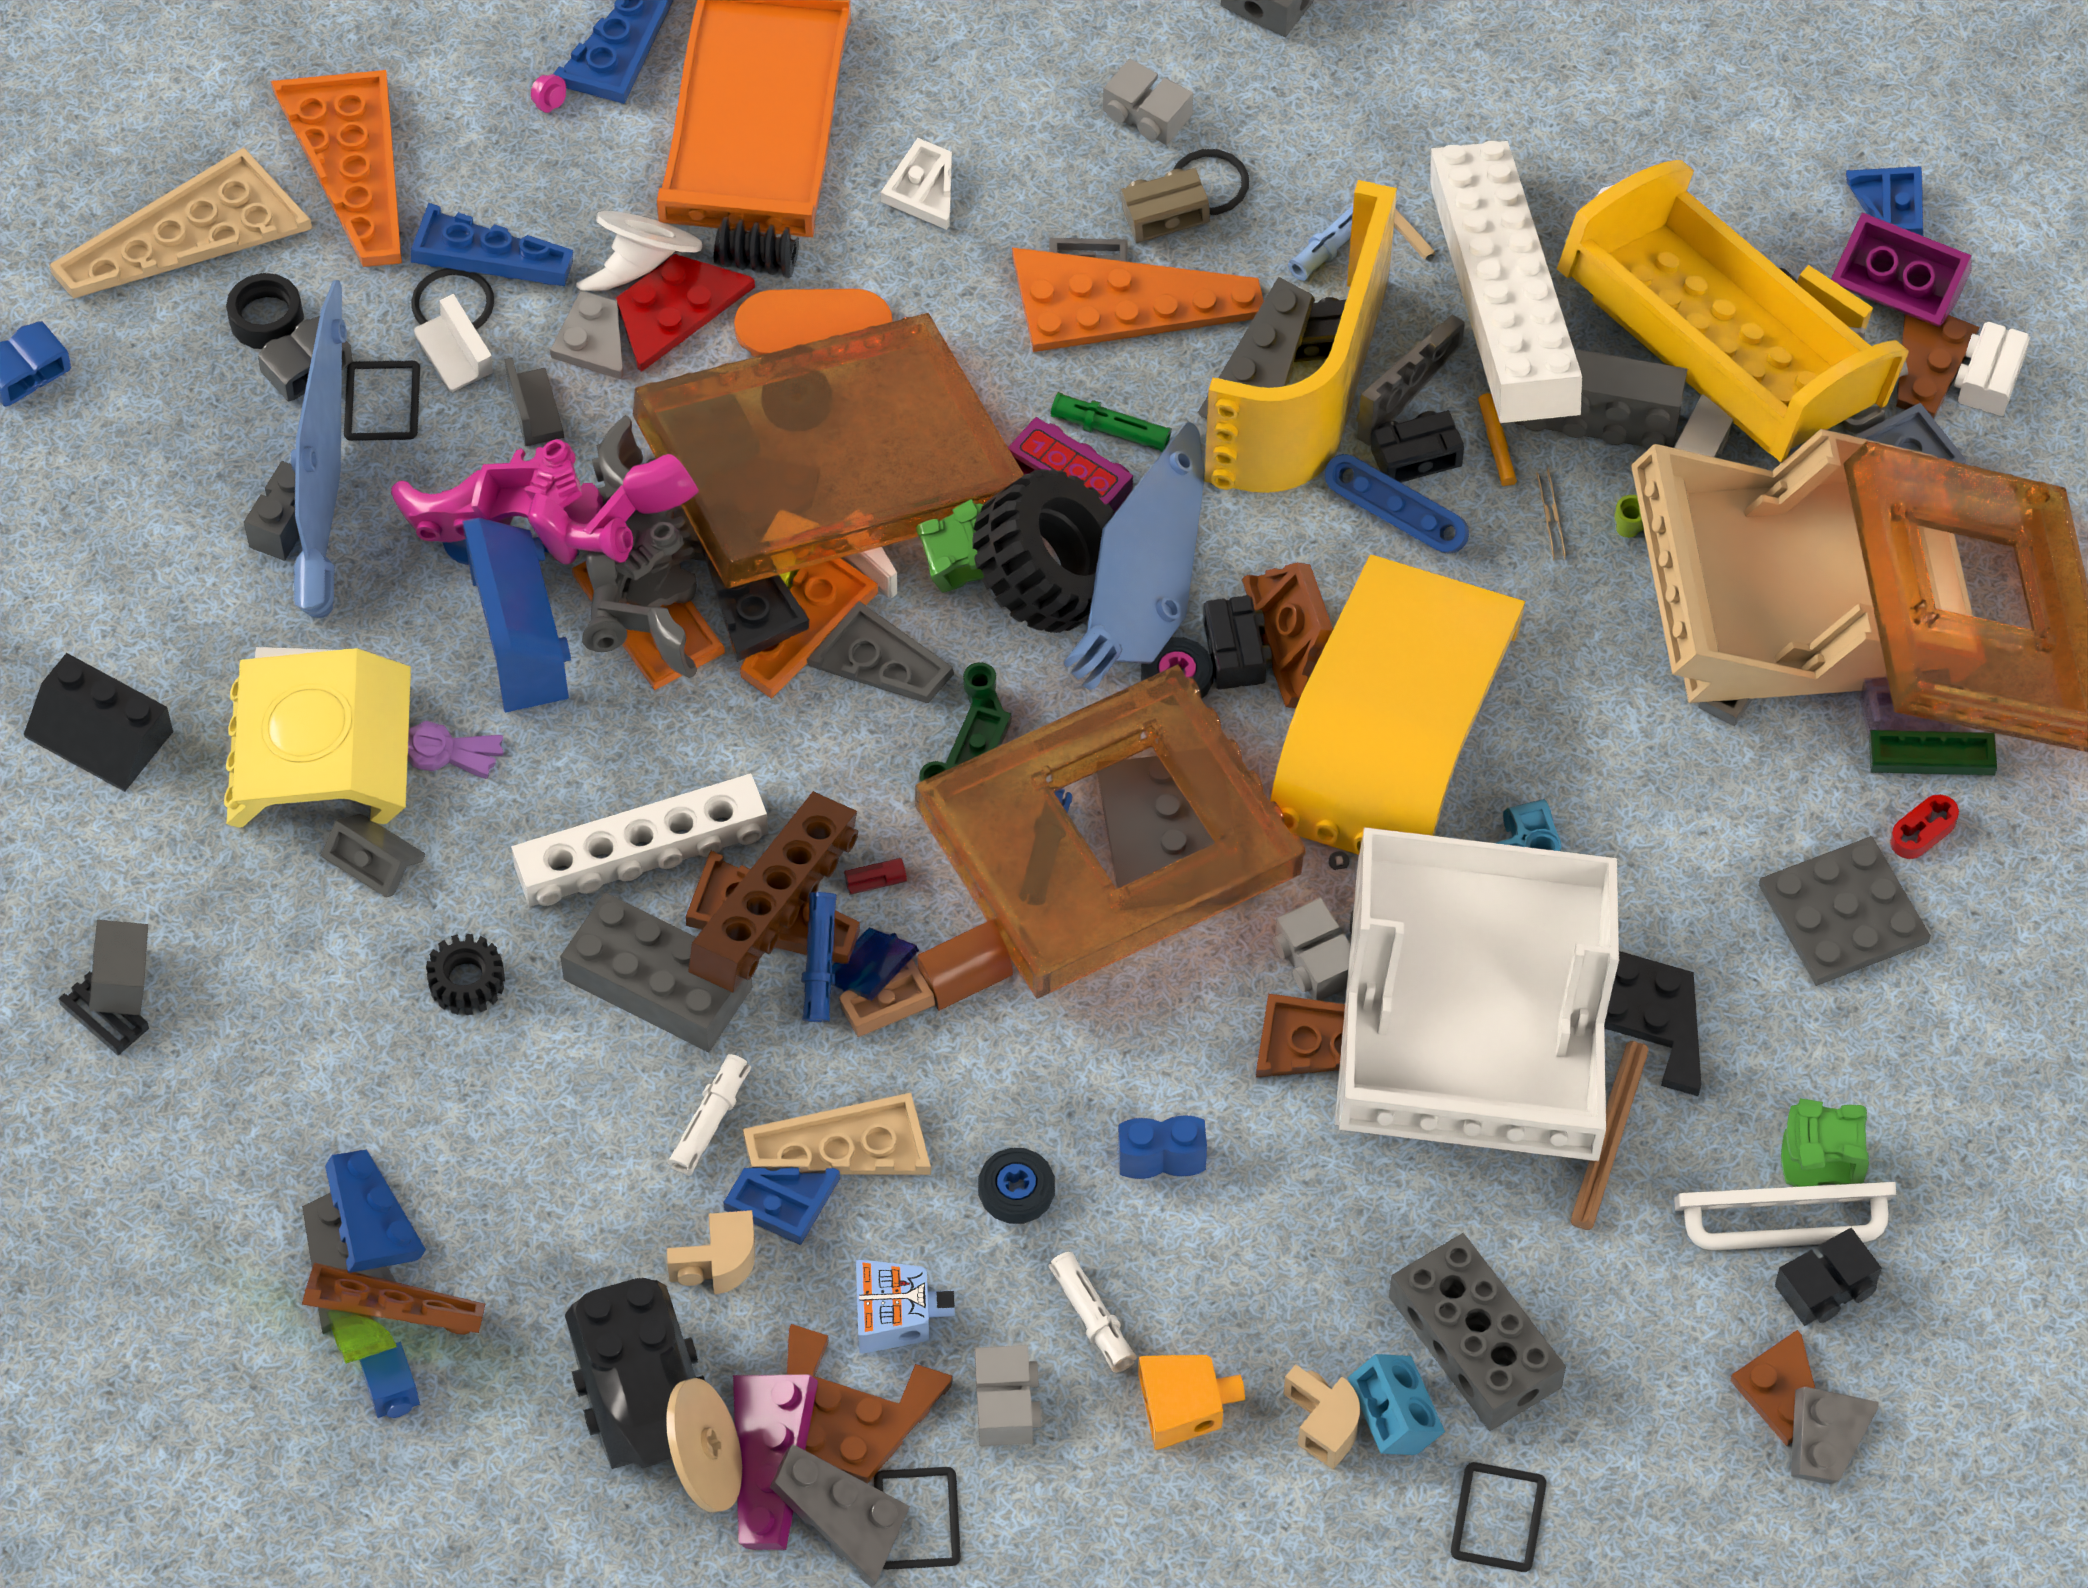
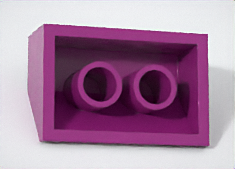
M1862 212L1831 280L1849 292L1940 327L1956 306L1972 271V255Z

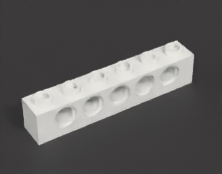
M750 773L511 846L514 867L529 907L538 904L549 906L557 903L562 897L577 892L584 894L592 893L606 883L616 880L631 881L638 878L642 872L659 867L670 869L679 865L682 860L698 855L708 857L711 850L718 853L722 848L737 843L743 845L752 844L763 835L769 834L767 812ZM718 818H728V820L724 822L714 821ZM678 830H688V831H689V832L684 833V834H677V833H675V832L678 831ZM639 842H648V843H649V844H647V845H645V846H636V845H635V844H637V843H639ZM600 854L609 855L608 857L602 859L595 858V856ZM561 866L569 867L563 871L554 870Z

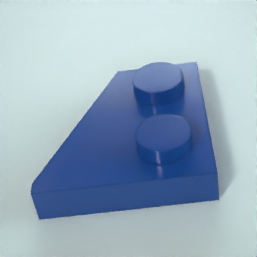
M1922 166L1846 170L1847 184L1866 214L1924 236Z
M744 1168L723 1202L724 1210L727 1212L752 1210L753 1224L801 1245L839 1182L840 1171L835 1168H826V1173H800L799 1168H781L776 1171H770L766 1168Z

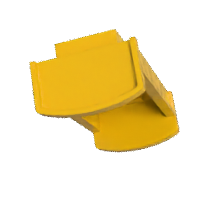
M1672 160L1653 165L1611 186L1576 213L1557 270L1566 278L1573 277L1593 295L1592 301L1663 363L1670 366L1687 368L1686 382L1699 394H1704L1733 419V423L1765 451L1774 456L1779 462H1783L1787 459L1790 449L1807 441L1820 429L1828 430L1874 404L1880 408L1887 405L1909 350L1897 340L1871 346L1687 191L1694 170L1684 161Z

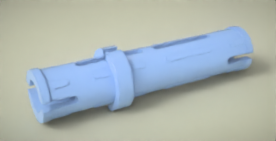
M1353 205L1322 233H1315L1308 240V246L1289 260L1288 268L1294 277L1305 281L1321 264L1331 262L1336 257L1337 250L1351 238Z

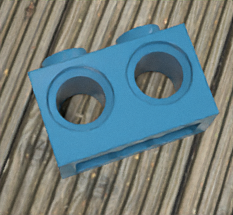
M1375 1354L1347 1377L1358 1396L1360 1408L1381 1454L1416 1455L1445 1433L1412 1356Z

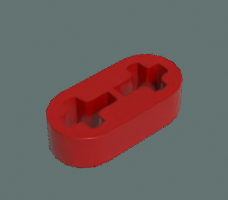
M1932 795L1901 818L1894 825L1890 839V845L1895 854L1906 859L1918 858L1951 833L1956 827L1959 815L1957 803L1946 795ZM1933 811L1936 813L1945 811L1947 813L1946 820L1938 817L1929 823ZM1920 830L1916 843L1912 840L1906 843L1902 841L1903 834L1909 837Z

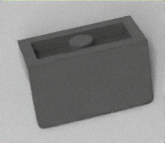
M513 358L504 359L508 387L525 447L564 438V430L546 368L517 374Z
M357 814L335 820L320 856L382 896L390 897L396 892L406 867L423 862L426 854L378 823L370 821V818L365 815Z

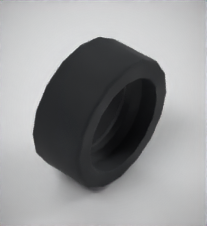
M260 273L248 276L238 282L228 294L226 310L232 334L240 343L253 349H262L266 343L273 339L291 335L297 325L304 319L298 289L289 279L278 274ZM270 297L287 303L288 311L286 314L272 323L264 325L253 324L242 317V311L246 305L256 299Z

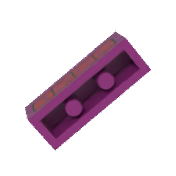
M1035 417L1007 448V470L1021 478L1023 475L1039 469L1063 471L1067 473V477L1070 475L1077 476L1084 480V485L1087 488L1093 487L1101 494L1099 498L1104 504L1109 503L1114 512L1119 509L1133 490V475L1123 465L1110 462L1097 454L1090 445L1077 442L1067 436L1057 425L1048 424L1038 417Z

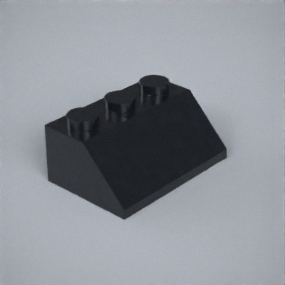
M66 653L41 683L24 731V737L125 792L171 736L173 728L167 706Z

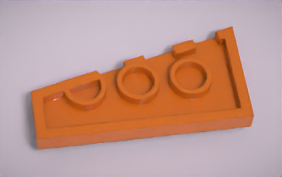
M815 542L812 547L810 557L803 568L800 567L795 575L793 586L790 589V592L809 619V629L747 657L740 667L741 678L771 699L807 664L806 659L858 601L867 605L878 594V584L818 542Z

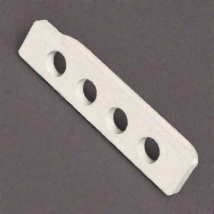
M1895 1182L1679 1193L1674 1198L1675 1211H1684L1685 1227L1692 1242L1702 1249L1714 1251L1820 1245L1851 1227L1862 1242L1872 1241L1882 1235L1886 1229L1889 1216L1887 1200H1891L1897 1194ZM1870 1201L1871 1220L1866 1225L1708 1233L1705 1231L1702 1224L1701 1211Z

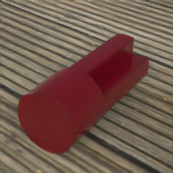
M902 858L844 871L849 895L907 882Z

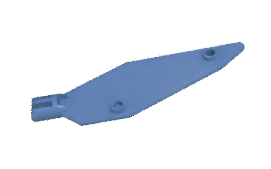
M333 280L321 309L296 435V449H293L291 452V466L295 473V519L303 549L294 564L295 605L303 612L316 618L327 617L331 613L334 599L335 566L326 557L341 472L342 343H345L347 338L346 325L342 319V286L339 280Z
M1191 422L1181 427L1102 530L1087 632L1064 661V666L1069 667L1079 660L1071 671L1076 679H1080L1092 671L1082 684L1088 690L1097 687L1115 662L1151 664L1186 618L1204 486L1200 433L1198 428Z

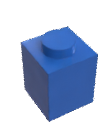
M401 1341L358 1355L362 1374L377 1418L386 1415L390 1418L401 1417L409 1413L412 1407L420 1405L417 1388Z

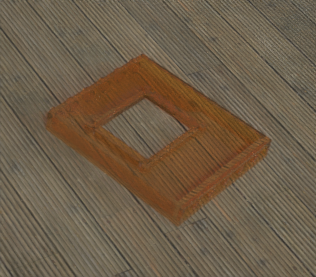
M1866 441L1843 464L1894 712L2088 752V583L2066 488ZM1918 526L2013 547L2031 629L1937 609L1935 607Z
M1179 665L1173 666L915 784V807L986 920L992 919L1004 940L1010 958L1036 999L1301 875L1303 857L1306 854L1301 838L1296 833L1291 834L1284 824V816L1275 801L1270 802L1264 794L1263 785L1258 774L1254 770L1249 771L1242 761V754L1238 744L1234 739H1228L1222 731L1221 722L1212 707L1207 708L1201 700L1200 690L1195 680L1191 676L1186 677ZM1144 732L1146 737L1141 739V734ZM1152 747L1215 843L1116 889L1054 792ZM1051 775L1052 781L1047 783L1046 778Z

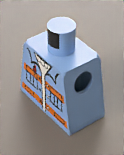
M856 1260L859 1353H870L929 1341V1318L955 1317L954 1290L928 1291L926 1268L914 1265Z

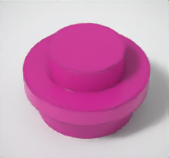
M554 74L538 77L531 88V100L539 110L545 113H550L554 108L560 107L566 97L565 81Z

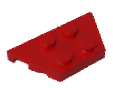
M674 254L617 296V307L635 356L637 369L641 372L753 290L755 288V280L745 274Z

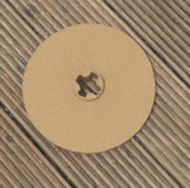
M698 1378L684 1380L673 1389L667 1407V1436L672 1460L683 1487L700 1508L711 1513L724 1511L736 1502L741 1488L742 1458L737 1432L724 1401L709 1383Z

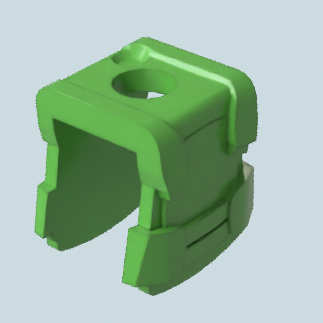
M972 499L952 509L954 514L941 521L932 519L916 526L918 537L922 541L930 567L931 579L942 593L961 588L967 582L981 580L984 577L982 570L976 567L974 558L977 550L973 549L972 545L973 533L976 532L974 524L983 504H975Z
M1800 1098L1797 1105H1792L1781 1146V1165L1786 1184L1793 1187L1827 1184L1864 1183L1869 1166V1154L1866 1148L1867 1108L1862 1105H1841L1840 1109L1823 1107V1102Z

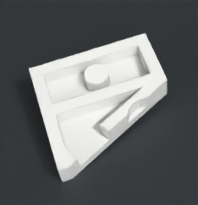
M917 138L880 192L881 202L947 230L950 226L952 152Z

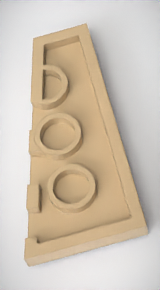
M911 1093L743 1129V1137L751 1168H766L770 1171H776L781 1168H799L800 1173H826V1168H835L840 1171V1174L931 1175V1165Z

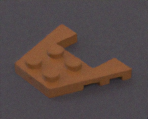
M791 1324L788 1338L787 1375H811L818 1381L805 1451L868 1484L902 1445L904 1438L918 1422L921 1423L930 1412V1408L951 1388L953 1376L915 1364L899 1403L816 1377L815 1374L829 1343L828 1335Z

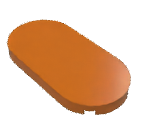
M854 288L780 289L758 292L747 298L740 305L734 321L735 335L738 343L742 348L744 346L745 349L750 351L752 356L764 361L861 360L876 354L877 349L881 348L883 344L885 346L890 340L893 330L892 313L887 303L873 292Z

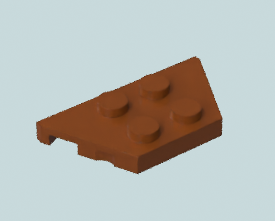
M1299 562L1285 565L1283 569L1273 568L1266 570L1263 575H1246L1242 578L1246 594L1253 599L1254 609L1263 611L1265 634L1260 635L1263 643L1270 645L1273 662L1272 669L1285 707L1288 708L1297 707L1303 690L1333 631L1311 565Z

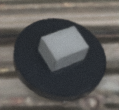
M1336 851L1329 857V866L1333 870L1347 868L1349 866V857L1344 852Z

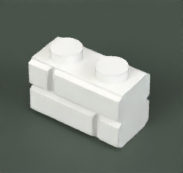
M1992 322L1984 323L1980 336L1972 334L1965 355L1971 358L1969 366L1961 364L1954 387L1961 388L1958 402L2004 416L2026 356L2030 341L2029 334L2014 329L2006 330L2005 326Z

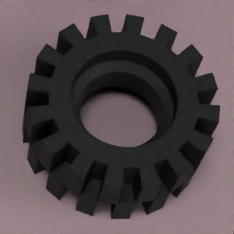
M458 934L451 936V945H448L443 940L438 943L440 952L433 949L429 954L431 961H427L426 970L431 996L434 1001L438 999L439 1006L445 1010L450 1006L451 1013L458 1015L460 1008H464L466 1015H473L472 1008L478 1006L481 1013L487 1010L486 1002L489 1001L494 1005L498 1001L497 993L502 994L504 990L505 974L501 954H498L497 947L493 943L488 946L487 939L482 936L479 937L476 943L474 942L473 934H466L465 941H459ZM462 964L476 965L482 971L481 978L469 985L454 984L449 977L452 970Z

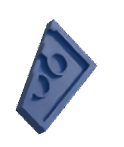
M368 1150L331 1155L325 1168L333 1205L339 1210L342 1225L339 1228L341 1242L347 1244L349 1256L346 1259L348 1273L408 1263L420 1259L426 1248Z

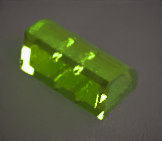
M338 1310L326 1312L339 1354L345 1364L397 1347L389 1331L375 1316Z

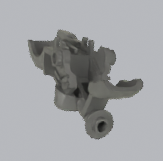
M627 415L614 424L603 438L601 444L596 445L598 458L592 459L597 481H604L605 484L604 487L598 488L603 496V506L619 487L623 486V480L631 468L640 465L643 461L642 451L637 446L632 433V421ZM657 458L649 459L647 463L656 460ZM681 505L653 514H641L635 510L626 521L627 527L633 535V547L625 562H616L607 557L603 552L589 551L587 555L586 566L594 594L591 605V621L583 632L582 643L589 650L608 652L620 647L627 638L626 629L649 632L664 662L679 674L691 678L696 674L697 667L694 661L684 653L686 643L685 631L672 619L668 608L660 606L662 604L664 606L671 605L674 602L687 603L695 596L697 587L695 573L685 569L681 570L680 562L691 559L695 555L692 547L680 550L681 545L685 541H690L692 537L690 532H679L677 529L685 523L683 516L674 518V510L681 509Z

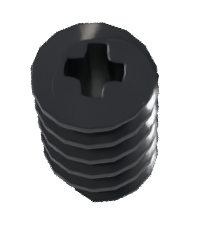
M725 216L717 230L713 260L716 263L720 257L721 264L727 268L735 260L739 270H745L751 262L752 270L756 273L761 272L766 264L769 275H776L781 267L783 276L790 278L792 277L798 257L799 238L791 239L790 227H785L781 236L776 237L775 226L772 224L768 227L765 235L761 234L759 222H755L750 232L745 231L743 219L738 221L735 229H730L729 217Z

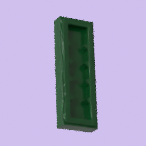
M1870 730L1869 733L1871 773L1995 776L1997 771L1995 733Z

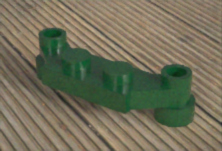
M973 663L964 671L963 685L971 706L946 763L932 761L925 764L920 770V789L924 793L925 801L932 806H941L949 798L974 786L983 788L1011 725L1012 715L1003 710L995 691L996 672L987 663Z

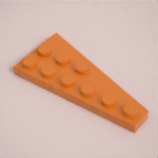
M386 70L271 81L272 91L362 266L401 264L400 229Z
M1012 247V258L1033 352L1253 320L1264 302L1259 279L1255 277Z

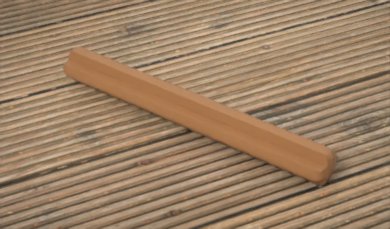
M1636 1041L1626 1043L1606 1106V1132L1599 1161L1589 1160L1572 1213L1571 1224L1577 1228L1590 1230L1594 1226L1647 1059L1648 1047L1644 1043Z

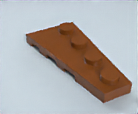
M711 850L686 914V926L702 930L750 869L743 865L739 868L724 861V856ZM804 902L792 927L789 929L784 927L780 932L775 948L807 955L809 903ZM835 910L832 961L848 965L860 933V922Z

